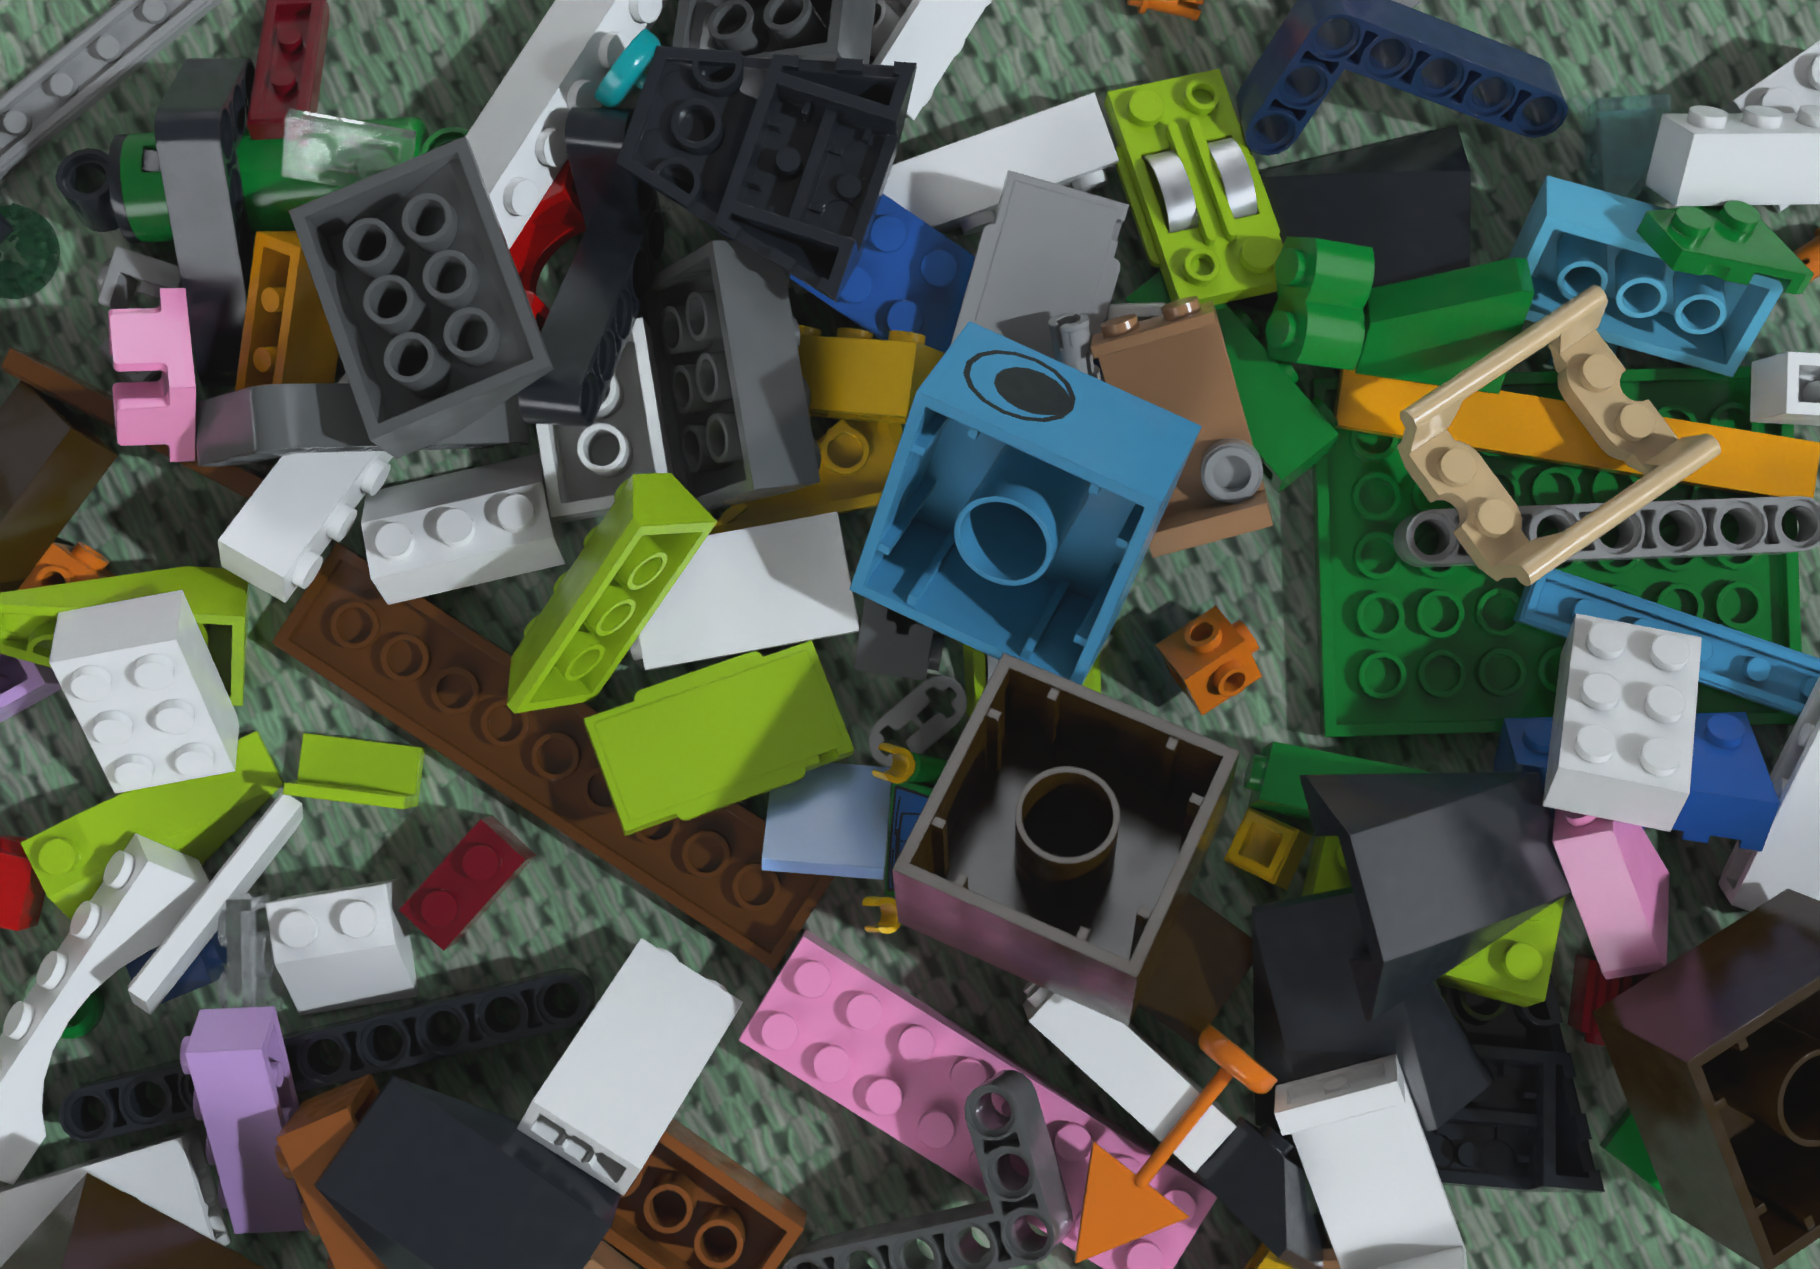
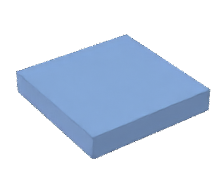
M829 763L806 771L805 776L799 781L771 790L769 793L762 851V870L883 880L891 782L873 776L872 770L885 772L890 767Z

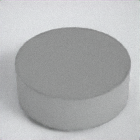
M1236 438L1220 440L1207 449L1201 461L1202 484L1208 494L1218 501L1225 503L1242 502L1254 495L1261 485L1263 478L1261 457L1257 450L1244 440Z

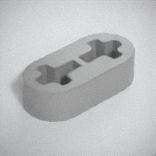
M933 676L923 681L882 716L870 731L868 738L869 749L874 759L887 767H891L893 763L892 753L886 756L878 749V746L885 741L880 731L887 725L897 731L911 719L919 728L906 740L910 752L922 754L939 740L965 714L967 697L961 684L947 676ZM932 686H935L941 692L948 687L954 690L956 697L951 701V705L955 712L952 716L946 718L943 714L937 713L923 724L917 717V714L930 702L925 694L926 691Z

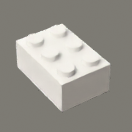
M643 317L636 318L594 423L589 427L536 424L550 516L561 523L605 516L615 502L614 495L616 490L633 474L672 473L674 475L651 329Z
M183 590L58 612L49 664L114 793L235 771L239 735L238 717Z
M1576 613L1560 655L1543 798L1544 807L1671 832L1690 794L1702 637Z

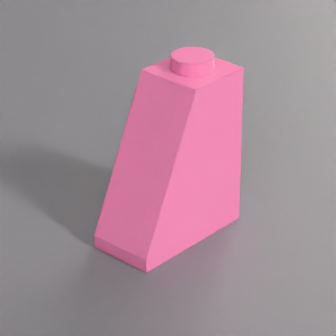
M1555 809L1552 842L1601 972L1605 978L1612 979L1651 973L1666 966L1670 873L1642 826Z

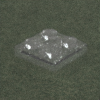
M258 889L226 900V909L221 910L218 919L219 943L222 947H227V971L222 972L219 980V1002L222 1008L275 1006L276 1012L284 1008V982L274 963L265 903L282 898L283 889Z

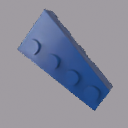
M1746 712L1696 713L1690 794L1672 830L1682 831L1683 840L1708 843L1711 835L1739 840V848L1762 852L1780 802ZM1553 717L1504 718L1494 759V772H1539L1544 790ZM1549 808L1551 819H1554L1555 809Z

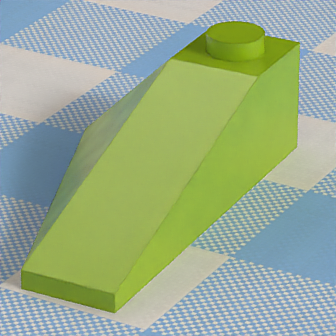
M183 566L1 592L0 654L51 668L49 659L58 612L183 590L232 705L243 706L249 582L225 568Z
M255 731L238 739L234 772L126 791L21 842V845L47 897L72 920L77 908L84 901H90L102 884L104 872L111 857L119 850L124 851L135 833L196 858L201 866H203L284 785V782L259 732Z

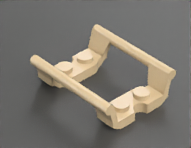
M1598 285L1590 286L1400 412V419L1405 426L1402 441L1397 447L1405 469L1430 503L1436 500H1444L1456 508L1459 514V524L1453 534L1477 567L1497 582L1502 578L1516 577L1524 586L1532 585L1721 453L1720 444L1712 435L1701 434L1678 439L1649 399L1634 401L1623 393L1620 387V378L1626 369L1596 330L1600 325L1608 303L1605 292ZM1549 344L1548 348L1552 353L1554 368L1558 372V389L1563 399L1606 454L1618 460H1624L1627 466L1643 473L1645 476L1565 531L1529 541L1521 530V513L1509 493L1480 454L1470 445L1461 441H1455L1447 428L1451 425L1464 399Z

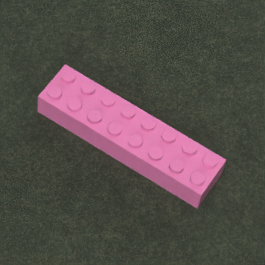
M807 929L739 1038V1041L986 1196H988L965 1119V1103L970 1093L992 1075L1002 1070H1015L1023 1073L1032 1082L1037 1092L1072 1209L1073 1224L1071 1231L1061 1243L1075 1252L1092 1140L1135 1174H1137L1156 1150L1154 1146ZM992 1093V1103L995 1109L1002 1115L1011 1116L1007 1100L997 1093ZM1009 1154L1013 1169L1023 1176H1029V1168L1025 1161L1015 1154ZM1170 1157L1149 1185L1184 1211L1190 1218L1088 1258V1260L1103 1269H1174L1217 1197L1191 1172L1192 1170ZM1027 1215L1029 1223L1047 1233L1044 1223L1039 1218Z

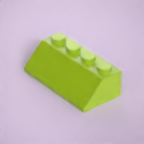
M672 473L633 474L619 486L614 495L615 502L601 523L587 534L583 542V550L571 568L557 579L553 587L554 593L541 613L526 626L524 630L525 637L512 655L510 664L507 706L514 714L594 701L717 523L711 514Z

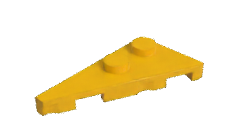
M841 419L828 429L825 435L817 440L821 453L819 483L793 492L732 505L716 520L717 523L711 530L710 535L838 511V514L877 507L903 433L901 424Z

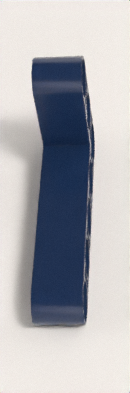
M1297 0L1242 84L1236 97L1237 109L1246 144L1255 153L1267 156L1279 154L1287 150L1296 141L1344 69L1526 137H1542L1556 131L1566 119L1568 110L1554 71L1545 60L1392 0Z

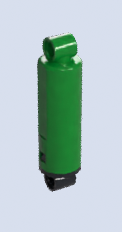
M418 117L315 123L314 137L252 140L247 128L237 148L250 234L251 236H256V231H296L289 210L462 138L469 131L460 127H448L440 129L429 136L424 122ZM155 132L115 135L110 144L109 154L99 149L86 148L77 150L65 157L58 166L55 175L56 185L85 227L97 232H108L119 228L123 237L130 243L174 241L157 154Z

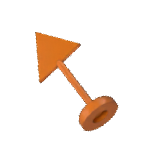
M1210 1024L1201 1032L1198 1043L1201 1050L1217 1063L1220 1069L1137 1174L1092 1140L1074 1259L1075 1264L1190 1218L1184 1211L1149 1185V1183L1233 1077L1256 1094L1267 1093L1278 1081L1261 1064Z

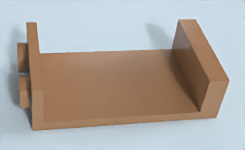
M1196 296L1182 298L1165 304L1161 307L1163 315L1138 322L1136 314L1124 315L1108 320L1100 325L1102 333L1092 336L1090 346L1093 358L1099 359L1106 383L1202 426L1149 545L1152 558L1273 526L1271 508L1263 479L1254 495L1238 503H1225L1216 500L1208 494L1202 484L1201 461L1210 446L1228 438L1241 439L1252 446L1253 443L1214 302L1212 300L1199 304L1198 297Z

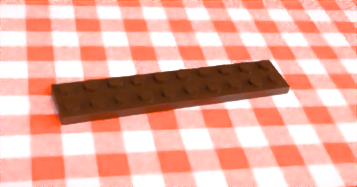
M336 543L322 564L318 574L307 587L271 642L773 971L835 877L762 870L766 819L740 802L686 821L680 820L677 817L625 836L584 725V718L601 712L584 702L514 714L507 706L510 664L513 654L425 597L388 605L370 578L367 559L342 543Z

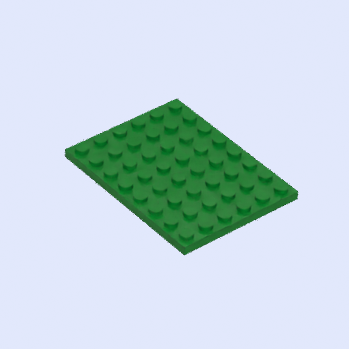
M1739 366L1733 377L1697 367L1626 369L1621 375L1620 387L1623 393L1634 401L1649 399L1662 417L1794 438L1793 424L1750 422L1751 366ZM1557 371L1506 373L1500 389L1501 391L1565 401L1558 389ZM1339 377L1313 378L1310 380V401L1318 397L1333 413ZM1334 428L1339 434L1335 448L1312 466L1321 737L1501 732L1504 718L1553 717L1560 655L1566 638L1513 621L1525 587L1516 577L1502 578L1497 582L1479 569L1477 565L1416 567L1402 561L1395 552L1393 544L1394 532L1399 523L1406 517L1419 512L1455 507L1444 500H1436L1430 503L1404 467L1397 447L1402 438ZM1477 451L1517 506L1605 503L1642 478ZM1676 484L1653 501L1756 498L1758 496ZM1787 510L1782 517L1781 525L1784 534L1793 541L1798 534L1797 518ZM1726 512L1721 519L1720 529L1724 538L1733 543L1738 536L1739 526L1734 516ZM1665 514L1660 521L1659 532L1664 542L1671 546L1678 539L1679 528L1674 518ZM1543 518L1537 526V538L1559 533L1556 525L1549 519ZM1420 523L1414 533L1415 545L1424 554H1433L1439 544L1438 532L1430 524ZM1615 526L1599 537L1602 543L1609 548L1615 546L1618 541V526ZM1798 552L1775 555L1563 562L1555 568L1802 652ZM1698 683L1696 713L1746 712L1750 725L1796 724L1799 718Z

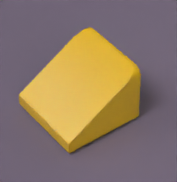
M1248 807L1224 861L1287 890L1312 836Z

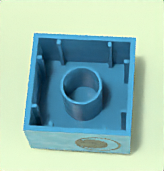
M969 321L916 392L849 590L993 658L1000 660L1002 654L1006 653L1083 685L1119 616L1202 426Z

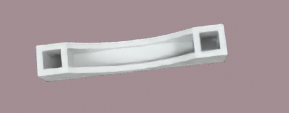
M135 833L124 851H117L109 860L104 872L103 882L92 899L84 901L77 908L71 920L70 932L58 950L51 951L42 961L37 973L36 983L23 1002H16L8 1012L3 1026V1033L0 1036V1181L14 1185L46 1137L42 1113L44 1079L52 1052L69 1020L90 994L117 970L149 950L160 946L210 883L198 859Z

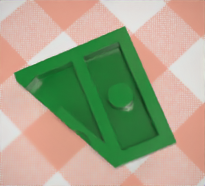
M1730 200L1724 206H1681L1678 208L1646 211L1637 229V233L1674 271L1699 276L1713 275L1724 281L1744 285L1749 284L1755 273L1774 276L1781 282L1785 293L1795 295L1803 294L1814 275L1760 219L1759 212L1751 205L1742 201Z

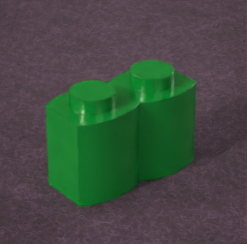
M1287 236L1275 264L1278 300L1266 325L1269 360L1346 370L1355 369L1362 352L1365 337L1363 308L1369 298L1374 279L1375 261L1372 247L1319 238Z

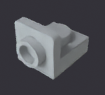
M116 246L112 258H108L103 263L98 275L97 287L99 292H101L98 303L111 309H129L138 280L140 283L137 292L160 300V288H182L179 267Z

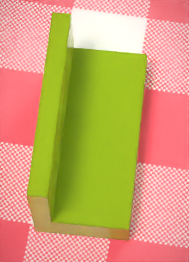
M303 733L297 781L284 782L283 795L396 809L416 807L419 802L425 747Z

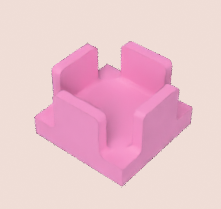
M160 288V305L157 308L111 309L108 311L110 355L113 358V368L118 372L161 371V379L156 382H119L113 384L112 396L117 443L121 446L165 444L168 445L170 462L195 461L196 383L186 288Z

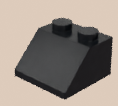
M1240 1116L1234 1123L1237 1126L1196 1173L1191 1172L1279 1259L1298 1269H1323L1322 1216L1294 1141L1290 1140L1287 1136H1282L1267 1121L1258 1128Z

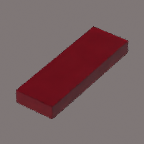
M266 0L247 117V127L252 140L314 137L329 27V6L327 0Z

